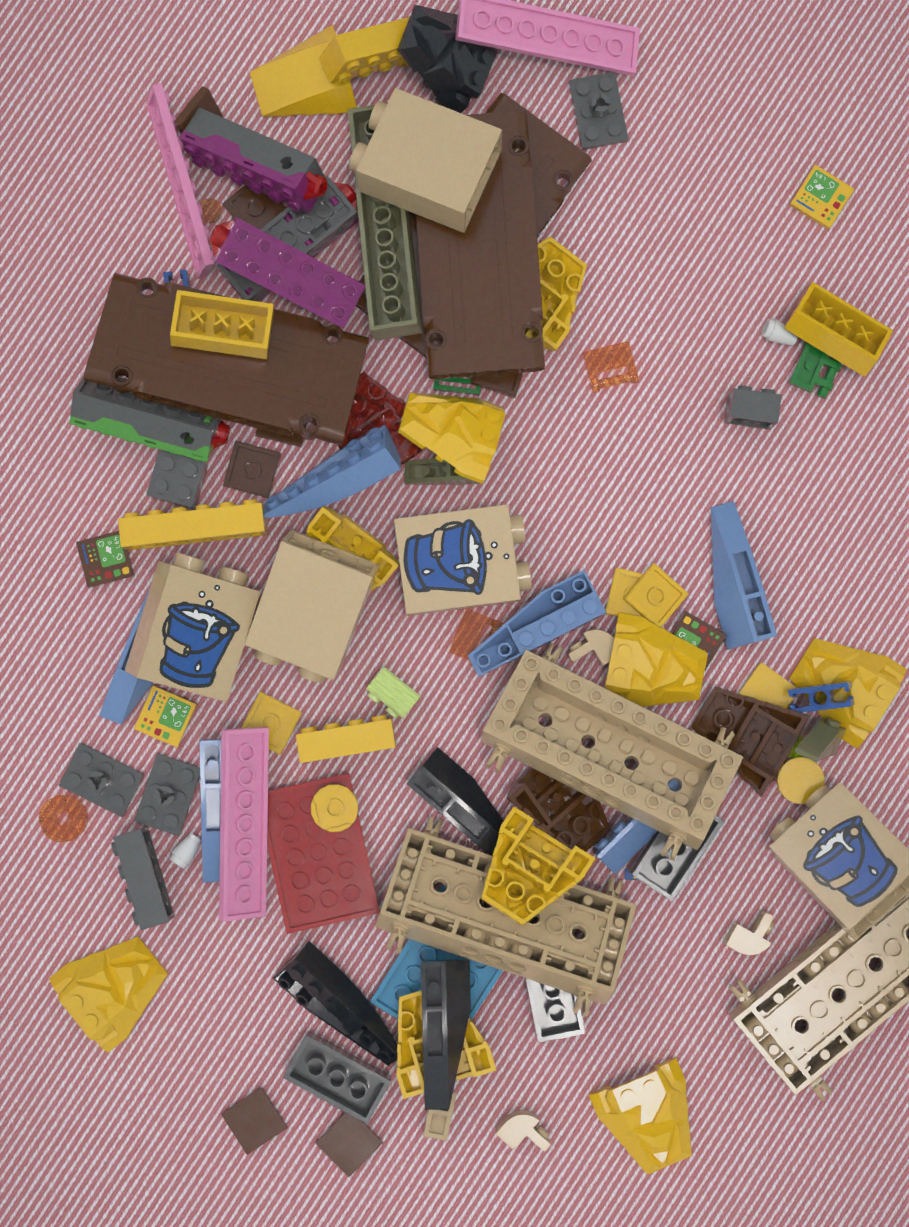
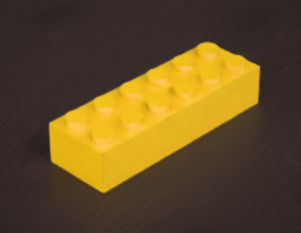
M257 499L244 500L243 505H236L234 502L219 503L218 508L210 507V505L195 506L196 510L190 511L186 510V507L173 508L172 513L162 512V510L148 511V515L145 516L138 513H126L124 518H118L120 544L122 548L131 551L266 536L269 533L267 518L263 515L264 505L257 502Z

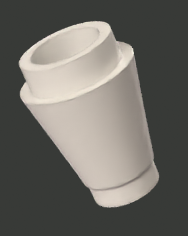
M776 318L774 320L768 319L761 332V336L765 337L767 341L791 346L796 343L798 338L793 333L784 329L785 324Z
M190 833L170 852L172 855L169 860L182 869H185L187 865L190 866L202 840Z

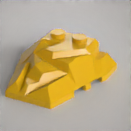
M550 236L538 244L543 312V343L545 349L556 351L570 331V320L575 312V302L581 290L587 264ZM529 330L525 335L529 339H534L539 333L536 330Z
M410 392L398 433L421 449L426 447L437 454L435 459L441 463L443 460L447 461L455 467L454 472L458 475L483 484L497 449L505 412L502 406L479 398Z
M322 506L308 525L306 536L380 564L370 591L383 585L400 564L394 555L387 551L384 543L345 514L340 515L333 509Z
M619 612L604 688L642 707L699 700L708 653L642 616Z
M814 638L789 679L797 688L851 681L852 688H850V691L845 692L844 687L832 691L834 701H846L849 699L848 696H853L855 705L817 710V713L822 719L832 718L841 722L840 726L846 728L842 740L857 749L864 742L868 734L876 728L899 691L900 683L907 669L887 656ZM818 691L816 693V700L821 704H825L827 701L826 693ZM801 693L809 701V694Z
M513 807L501 824L481 899L523 926L574 885L583 880L596 858L576 845L573 849L568 848L535 827L532 817Z
M138 936L84 958L71 961L52 975L49 980L54 990L58 993V999L88 1038L92 1041L95 1040L104 1051L109 1053L129 1036L132 1028L156 994L168 972Z
M422 990L399 997L396 1076L403 1099L424 1093ZM470 1018L467 1024L455 1081L497 1071L489 1045Z
M676 1057L654 1066L655 1070L611 1088L608 1085L588 1094L597 1117L624 1146L647 1175L692 1156L686 1080Z

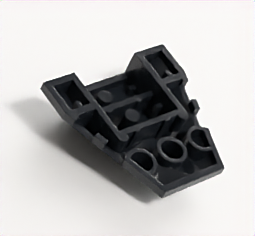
M414 5L397 50L414 72H418L424 79L422 84L425 88L433 91L436 96L434 100L438 105L462 113L468 107L471 98H478L481 95L496 57L497 48L455 40L457 14Z

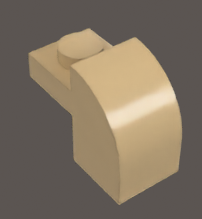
M602 630L587 631L582 634L586 643L583 644L582 641L577 642L569 648L571 652L567 654L573 663L592 651L601 666H604L610 662L614 638Z
M761 910L751 931L733 922L723 943L745 955H756L763 952L771 944V942L763 937L772 930L774 926L772 920L774 917Z
M456 1092L452 1094L449 1109L428 1110L424 1137L447 1141Z
M514 1111L507 1115L495 1128L496 1135L513 1150L526 1136L544 1152L551 1145L548 1138L550 1134L540 1125L537 1128L535 1127L539 1122V1117L531 1111Z

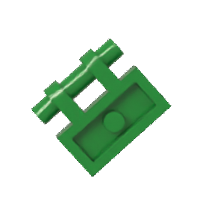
M806 342L789 384L809 393L812 392L814 385L820 387L817 396L826 399L828 392L833 389V380L836 373L840 372L842 364L834 358L826 357V353ZM822 366L828 368L824 379L819 377Z

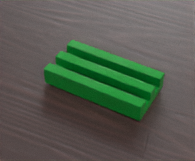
M434 379L433 390L480 396L481 387L477 385L476 389L439 385V381L474 385L470 383L471 379Z

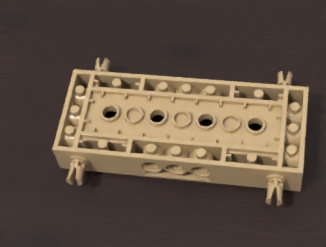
M553 643L548 645L543 658L525 650L483 729L481 742L494 748L485 766L490 769L494 762L498 760L495 772L499 773L508 755L669 836L660 853L664 857L668 850L672 848L669 860L674 861L682 843L698 850L743 759V756L728 749L735 736L734 732L731 731L726 740H724L726 728H721L716 741L713 742L556 665L563 649L558 647L555 653L551 655ZM542 716H547L551 719L552 724L548 727H543L539 724L538 719ZM586 737L591 738L595 745L592 748H585L581 740ZM633 759L637 762L638 767L630 770L626 768L624 761ZM671 780L678 781L681 789L679 791L670 790L668 782Z
M434 817L428 818L424 833L408 828L375 926L391 933L386 945L387 950L390 951L394 942L397 941L396 953H401L404 940L408 938L577 995L575 1007L573 1008L575 1014H577L583 1004L582 1016H588L591 1001L606 1005L615 990L637 906L636 904L619 899L623 887L621 880L614 890L615 878L608 879L605 894L576 884L537 914V923L531 924L527 922L522 926L493 906L484 908L479 902L493 856L438 838L443 822L439 819L433 829ZM437 882L443 883L446 891L437 892L433 884ZM580 929L584 933V938L576 939L572 934V930Z
M909 893L856 941L836 923L754 993L750 992L741 978L736 979L741 992L733 985H729V990L741 1002L728 1013L729 1016L795 1095L809 1085L821 1101L825 1100L820 1087L830 1095L833 1090L829 1088L820 1075L909 1001V939L906 936V930L909 928ZM874 957H878L881 960V966L878 970H871L869 967V961ZM837 988H841L844 991V997L840 1001L832 999V992ZM800 1019H804L807 1022V1028L803 1032L795 1030V1023Z

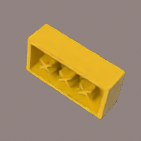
M410 17L335 35L319 57L329 82L339 81L340 83H345L353 77L360 76V78H365L376 71L384 73L395 66H400L401 68L408 66V63L397 48Z
M813 281L784 329L864 377L878 361L893 332L889 327Z
M177 290L170 331L171 346L267 359L274 304Z
M387 715L372 717V722L364 723L363 719L348 721L349 726L340 727V722L324 725L325 730L317 731L316 726L302 728L301 734H296L300 763L396 748L393 720L387 719Z

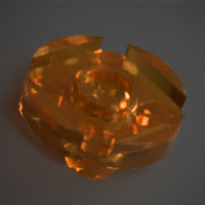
M58 795L44 803L39 813V823H41L43 833L55 842L62 843L76 839L81 836L87 827L88 809L78 798L72 795ZM66 812L70 819L69 823L65 822L61 825L60 819L57 818L58 814Z

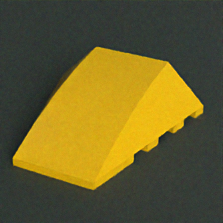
M333 25L250 71L262 117L315 116V114L339 115V113H348V109L357 108L350 80L345 83H340L339 81L330 83L319 59L332 38L336 35Z

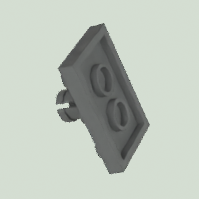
M615 72L569 80L582 150L628 142Z
M79 743L58 786L124 817L145 774L83 743Z
M157 753L134 821L180 836L200 779V767Z

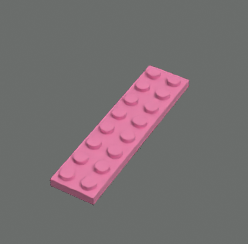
M459 0L455 40L633 76L636 74L640 28L510 0Z
M162 83L152 85L146 104L197 279L208 276L215 262L211 260L213 251L208 243L209 231L207 226H203L202 223L203 211L200 203H197L195 199L196 187L194 181H190L188 172H190L188 160L183 158L181 151L183 150V143L175 130L176 124L174 121L176 118L173 113H170L168 106L170 105L169 94L167 91H164Z
M265 726L222 729L219 920L223 922L266 916L269 728Z

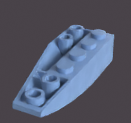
M386 425L371 429L360 439L351 440L346 447L278 494L269 497L264 503V517L272 518L296 514L340 501L401 470L400 455Z
M734 501L711 507L714 606L721 630L727 634L724 639L727 650L777 636L758 569Z
M585 570L539 593L472 651L468 657L478 677L523 656L525 650L534 651L605 615L606 611Z
M149 590L132 627L99 715L120 725L124 723L154 683L136 678L125 671Z
M199 739L203 883L219 882L221 739Z
M671 780L668 782L670 790L679 791L681 789L678 781ZM628 817L625 821H618L612 827L613 833L608 838L602 837L594 845L596 850L593 853L616 874L650 841L657 830Z

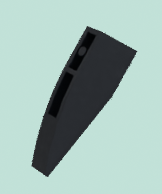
M437 747L406 784L488 855L493 856L499 830L504 822L475 779Z
M310 941L303 945L273 976V979L279 986L296 999L299 1005L388 1066L397 1060V1043L376 1010L355 984Z
M469 959L421 961L425 1110L450 1108L471 1010Z

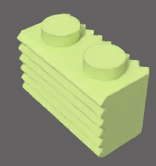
M386 667L380 670L366 688L370 691L367 696L377 704L380 701L388 706L386 711L396 719L399 716L404 718L421 697Z

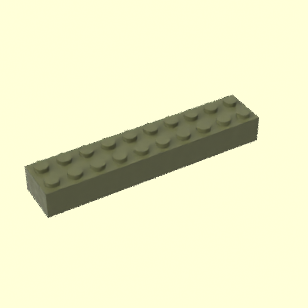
M375 105L348 109L352 153L358 142L368 145L373 136L374 130L369 129L368 125ZM354 171L370 332L375 340L423 333L410 211L359 192L357 174Z

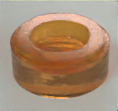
M208 198L200 203L203 211V217H201L203 221L215 223L220 220L223 210L217 200Z

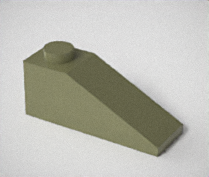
M435 458L405 461L406 485H466L480 483L458 475L454 472L455 467L445 460L442 463Z
M832 718L820 720L799 743L794 752L816 762L836 755L846 728L841 727V722Z

